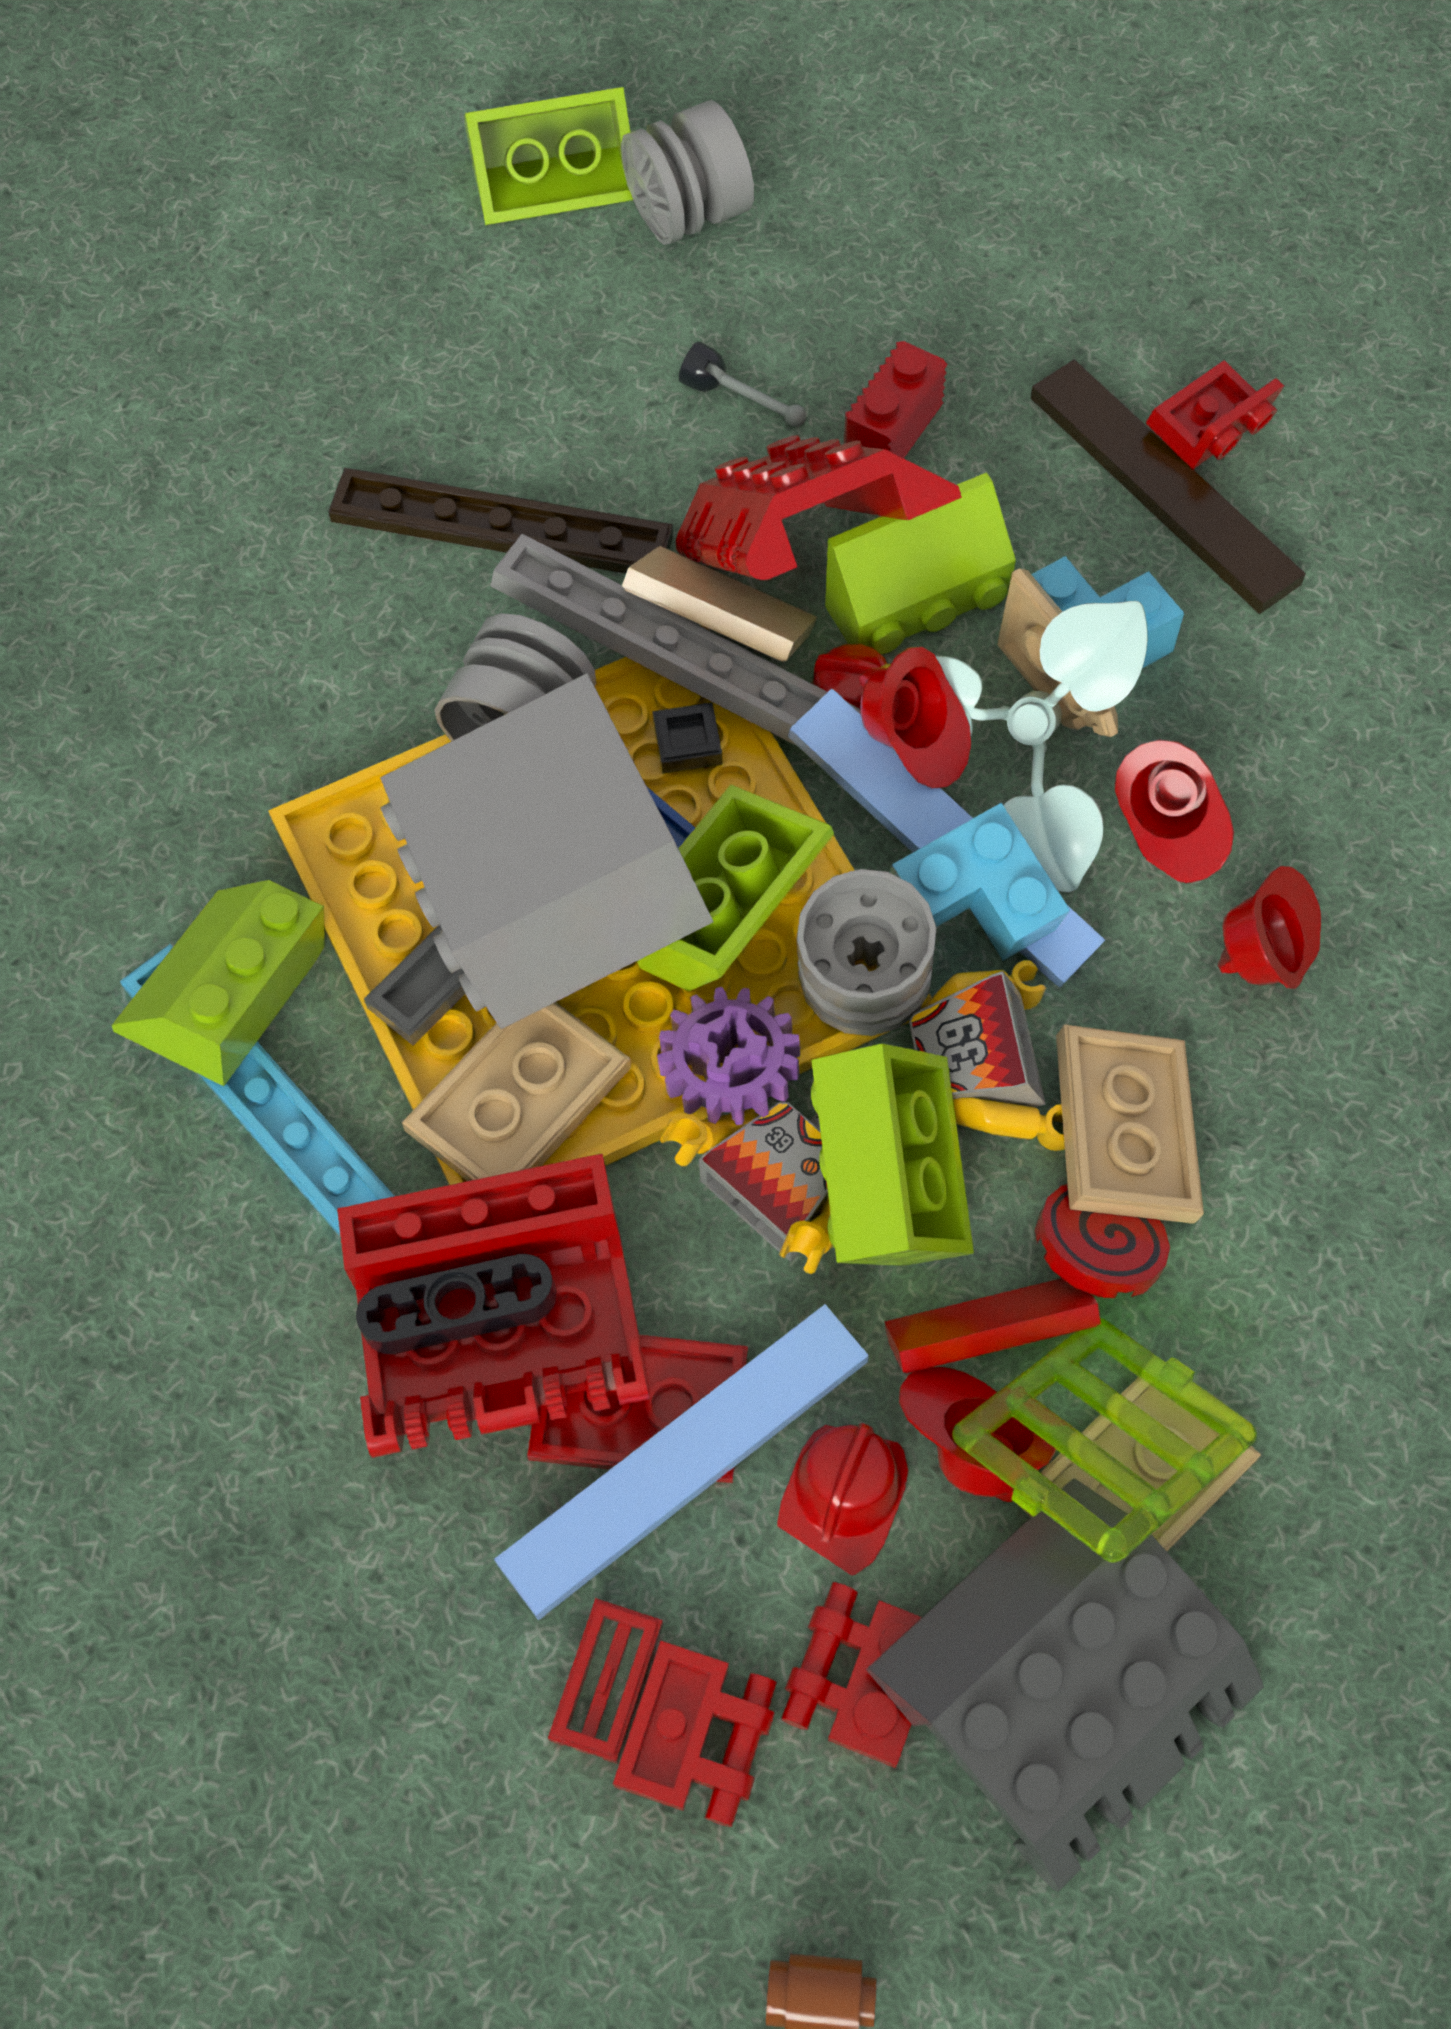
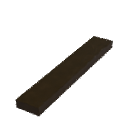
M1075 359L1032 386L1031 399L1259 615L1302 585L1306 575L1302 569L1194 469L1186 464Z
M345 467L328 511L331 522L505 553L510 550L520 535L524 534L586 567L624 574L627 573L631 565L658 546L669 550L673 538V524Z

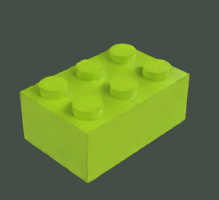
M881 1043L811 1060L814 1077L811 1086V1100L819 1117L822 1141L819 1165L822 1175L827 1181L831 1213L827 1228L830 1242L835 1248L837 1263L903 1266L974 1254L947 1057Z

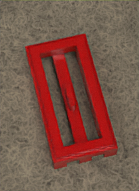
M595 1598L548 1735L549 1741L618 1764L663 1627V1620ZM609 1619L618 1622L582 1732L579 1733L570 1730L569 1726L605 1620ZM634 1627L644 1632L606 1742L597 1739L596 1735L632 1628Z

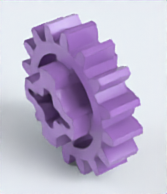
M723 987L715 989V1001L708 1004L696 994L690 997L692 1013L687 1015L684 1012L674 1010L670 1014L673 1031H661L659 1035L661 1052L663 1053L657 1055L660 1076H665L668 1096L674 1098L683 1095V1108L687 1114L696 1112L701 1106L707 1109L708 1122L714 1124L719 1120L722 1112H731L732 1119L736 1125L743 1124L744 1110L753 1108L761 1117L769 1115L767 1098L771 1096L785 1102L789 1097L788 1082L786 1080H798L799 1061L797 1057L800 1056L799 1035L792 1034L791 1016L788 1013L775 1016L774 999L769 996L761 1000L757 1005L752 1004L750 989L743 988L736 1000L727 999ZM753 1030L757 1031V1032H758L759 1034H761L762 1036H760V1035H755V1033L753 1032ZM688 1065H692V1071L689 1069ZM694 1074L704 1076L706 1082L700 1080Z

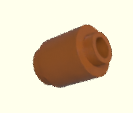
M790 1953L789 1961L770 1960L766 2026L785 2027V2029H859V2026L874 2028L877 1978L862 1977V1960Z

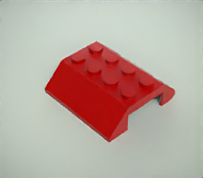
M795 435L768 445L766 447L768 456L749 462L746 456L740 457L715 467L717 477L700 483L677 534L676 550L679 555L694 562H700L744 576L747 575L759 580H767L797 568L782 522L784 518L824 503L826 507L908 521L958 500L962 496L958 485L886 449L862 447L860 441L841 445L839 439L820 443L818 437L801 441L799 435Z
M602 1153L337 1208L344 1269L356 1290L358 1304L367 1292L380 1285L517 1254H530L543 1260L550 1269L557 1292L552 1310L537 1322L403 1353H380L367 1343L361 1332L369 1395L361 1396L360 1402L365 1440L371 1458L402 1452L405 1434H407L412 1450L427 1447L429 1444L430 1423L447 1419L449 1430L453 1433L454 1439L461 1440L471 1437L472 1421L476 1419L481 1435L541 1423L542 1405H547L551 1420L567 1417L568 1407L567 1394L586 1390L588 1401L592 1403L594 1411L610 1408L609 1391L613 1390L617 1391L620 1406L650 1400L646 1367L624 1250ZM522 1277L517 1279V1290L513 1292H515L519 1301H526L531 1298L530 1292L534 1286L530 1278ZM492 1283L483 1285L490 1302V1310L498 1308L494 1297L496 1293ZM465 1289L450 1291L442 1298L439 1304V1314L448 1319H460L471 1312L475 1305L476 1296ZM419 1299L416 1301L421 1311L418 1316L423 1325L430 1324L431 1321L424 1307V1299ZM390 1307L384 1310V1320L379 1322L384 1332L395 1330L396 1319L400 1317L397 1308Z

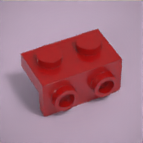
M1223 360L1154 408L1146 424L1186 464L1194 469L1212 455L1217 460L1225 457L1238 444L1243 433L1247 430L1252 435H1255L1263 429L1276 414L1277 408L1272 404L1285 385L1275 378L1256 391Z

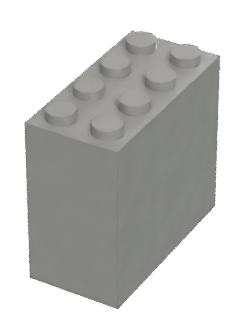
M588 673L380 777L390 801L381 806L383 816L397 841L405 838L407 842L406 845L397 849L399 856L413 882L417 884L422 881L424 884V888L415 892L418 903L433 928L440 925L442 928L440 934L433 937L437 950L451 973L460 969L464 971V974L458 976L459 981L475 1011L477 1012L487 1007L500 1029L714 922L667 825Z

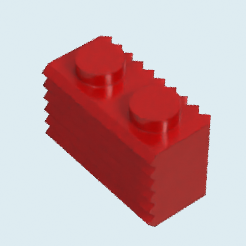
M905 341L896 342V349L890 350V357L885 358V364L879 365V372L874 373L873 380L868 381V387L862 388V395L857 396L856 403L851 404V411L845 412L844 444L860 441L862 447L886 449L905 458L944 403L942 401L944 397L943 390L945 389L943 384L946 381L944 376L947 373L945 368L948 365L945 360Z

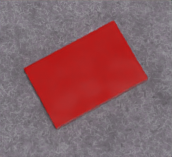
M640 1335L650 1400L620 1406L617 1391L613 1390L609 1391L610 1408L594 1411L592 1403L588 1401L586 1390L567 1394V1417L555 1420L550 1419L547 1405H542L541 1423L532 1424L527 1453L528 1460L601 1469L613 1468L747 1364L748 1346ZM734 1468L718 1479L717 1482L733 1483Z

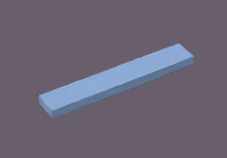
M833 689L828 691L789 730L788 738L912 853L973 819L941 788L931 789L918 783L906 770L896 751L874 740L864 728L861 714ZM1070 907L1069 913L1054 932L1019 951L1059 988L1105 941Z
M824 1304L494 1559L497 1566L535 1617L540 1620L868 1363L869 1355L827 1305Z

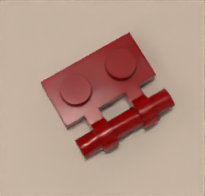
M833 1582L823 1607L816 1606L808 1628L813 1632L802 1664L800 1668L793 1667L785 1686V1690L790 1693L781 1720L799 1729L808 1730L817 1704L835 1711L837 1715L828 1741L896 1768L912 1724L868 1673L866 1668L922 1617L879 1600L869 1627L850 1618L858 1592L851 1587ZM840 1643L860 1651L847 1688L827 1680Z
M660 1640L613 1781L614 1787L684 1811L693 1782L709 1787L713 1792L704 1818L723 1826L733 1827L740 1801L749 1800L755 1778L749 1775L760 1736L769 1735L775 1713L769 1707L777 1682L768 1677L750 1673L742 1699L723 1693L722 1689L729 1671V1663ZM713 1718L729 1722L733 1725L721 1764L701 1757Z

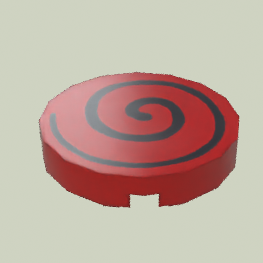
M1068 1184L1061 1185L1047 1197L1039 1213L1034 1230L1037 1243L1041 1239L1042 1245L1046 1249L1044 1259L1056 1274L1073 1287L1103 1298L1115 1299L1118 1292L1129 1293L1134 1291L1131 1297L1144 1294L1159 1279L1166 1267L1170 1251L1166 1229L1160 1220L1070 1210Z

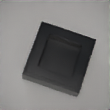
M712 702L652 711L663 774L723 765L722 750Z

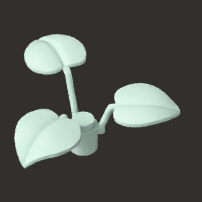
M1139 601L1085 603L1071 607L1056 616L1046 627L1042 635L1040 661L1044 671L1051 678L1061 683L1051 694L1043 691L1029 692L1022 696L1012 707L975 708L983 688L980 675L969 664L959 659L948 656H936L942 666L945 677L963 706L970 724L971 736L973 731L972 719L979 721L1003 719L1007 721L1009 732L1014 739L1022 744L1032 745L1031 790L1033 796L1011 798L1004 804V807L1056 889L1061 892H1072L1079 887L1083 876L1100 849L1104 825L1099 806L1082 789L1073 785L1061 784L1050 788L1044 793L1043 771L1044 757L1047 750L1045 741L1055 732L1061 722L1062 713L1058 702L1069 691L1082 708L1097 712L1120 703L1133 689L1141 674L1148 642L1146 615L1144 607Z

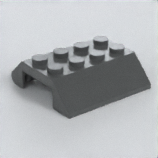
M1075 1478L1063 1486L866 1668L868 1673L914 1727L926 1725L1021 1837L1013 1843L1015 1848L1036 1873L1057 1892L1082 1869L1072 1849L1088 1862L1101 1850L1084 1816L1094 1804L1097 1811L1106 1821L1122 1829L1134 1817L1128 1803L1141 1810L1185 1766L1181 1754L1185 1755L1187 1759H1192L1204 1747L1189 1714V1711L1195 1705L1207 1720L1218 1727L1224 1728L1235 1716L1232 1706L1242 1710L1264 1688L1244 1639L1146 1527Z

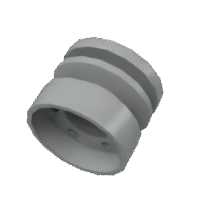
M712 99L674 114L670 126L660 120L647 125L646 131L641 128L623 135L621 156L629 190L640 215L658 241L663 245L681 240L684 233L690 235L701 231L704 217L712 224H716L751 209L754 202V182L743 142L725 110Z
M500 613L486 618L474 642H472L463 658L464 667L457 669L434 711L437 724L446 736L453 741L588 673L595 687V669L581 649L566 636L548 625L522 615Z
M859 869L836 875L813 891L799 917L797 933L798 973L806 1003L823 1022L844 1033L873 1036L898 1029L910 1020L913 1013L920 1010L930 993L936 925L929 903L911 883L889 872ZM863 959L868 966L877 964V969L868 971L863 964L855 966V961Z

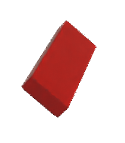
M1063 1278L884 1321L889 1345L902 1372L907 1374L1097 1327V1325L1101 1324L1098 1303L1092 1294L1077 1289Z

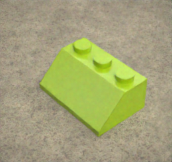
M623 87L468 112L463 115L485 225L633 200L626 181L621 156L623 135L630 133Z
M987 472L957 484L962 498L907 521L881 516L828 538L825 607L848 644H863L874 648L880 654H885L896 649L905 638L925 629L930 632L939 631L951 624L956 616L976 607L981 610L990 609L1005 599L1008 594L1012 572L1015 569L1016 559L993 481Z
M730 785L678 848L714 922L638 960L637 963L640 969L687 991L721 978L834 835L832 826Z
M271 880L218 890L112 1024L113 1032L225 1086L324 949V906Z

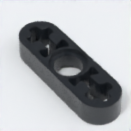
M517 1254L377 1286L367 1292L359 1302L356 1320L364 1338L374 1350L383 1354H398L537 1322L552 1310L557 1292L550 1269L543 1260L530 1254ZM522 1277H529L534 1286L531 1288V1298L526 1301H519L517 1295L513 1292L517 1290V1279ZM492 1283L496 1295L494 1297L498 1308L490 1310V1302L483 1285ZM465 1289L476 1296L475 1305L471 1312L460 1319H448L439 1314V1304L442 1298L450 1291ZM419 1299H424V1307L431 1321L430 1324L423 1325L418 1316L421 1311L416 1301ZM396 1307L400 1314V1317L396 1319V1329L384 1332L379 1323L384 1320V1310Z

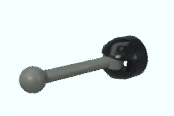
M697 341L688 351L679 372L680 383L703 392L716 389L722 384L784 416L786 423L791 427H799L805 422L806 411L802 406L796 404L787 406L725 373V361L722 355L714 348Z

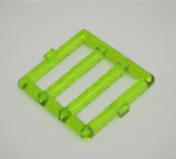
M1100 1317V1325L1074 1332L955 1425L952 1435L955 1443L1014 1489L1012 1500L1029 1514L1035 1517L1039 1512H1044L1105 1561L1117 1563L1129 1555L1250 1448L1256 1441L1257 1431L1251 1422L1194 1383L1192 1379L1195 1372L1174 1357H1171L1166 1362L1112 1323ZM1100 1348L1214 1430L1219 1436L1199 1452L1085 1369L1080 1363ZM1058 1382L1177 1470V1472L1159 1488H1154L1036 1398ZM1014 1417L1134 1509L1111 1528L994 1438L991 1433Z

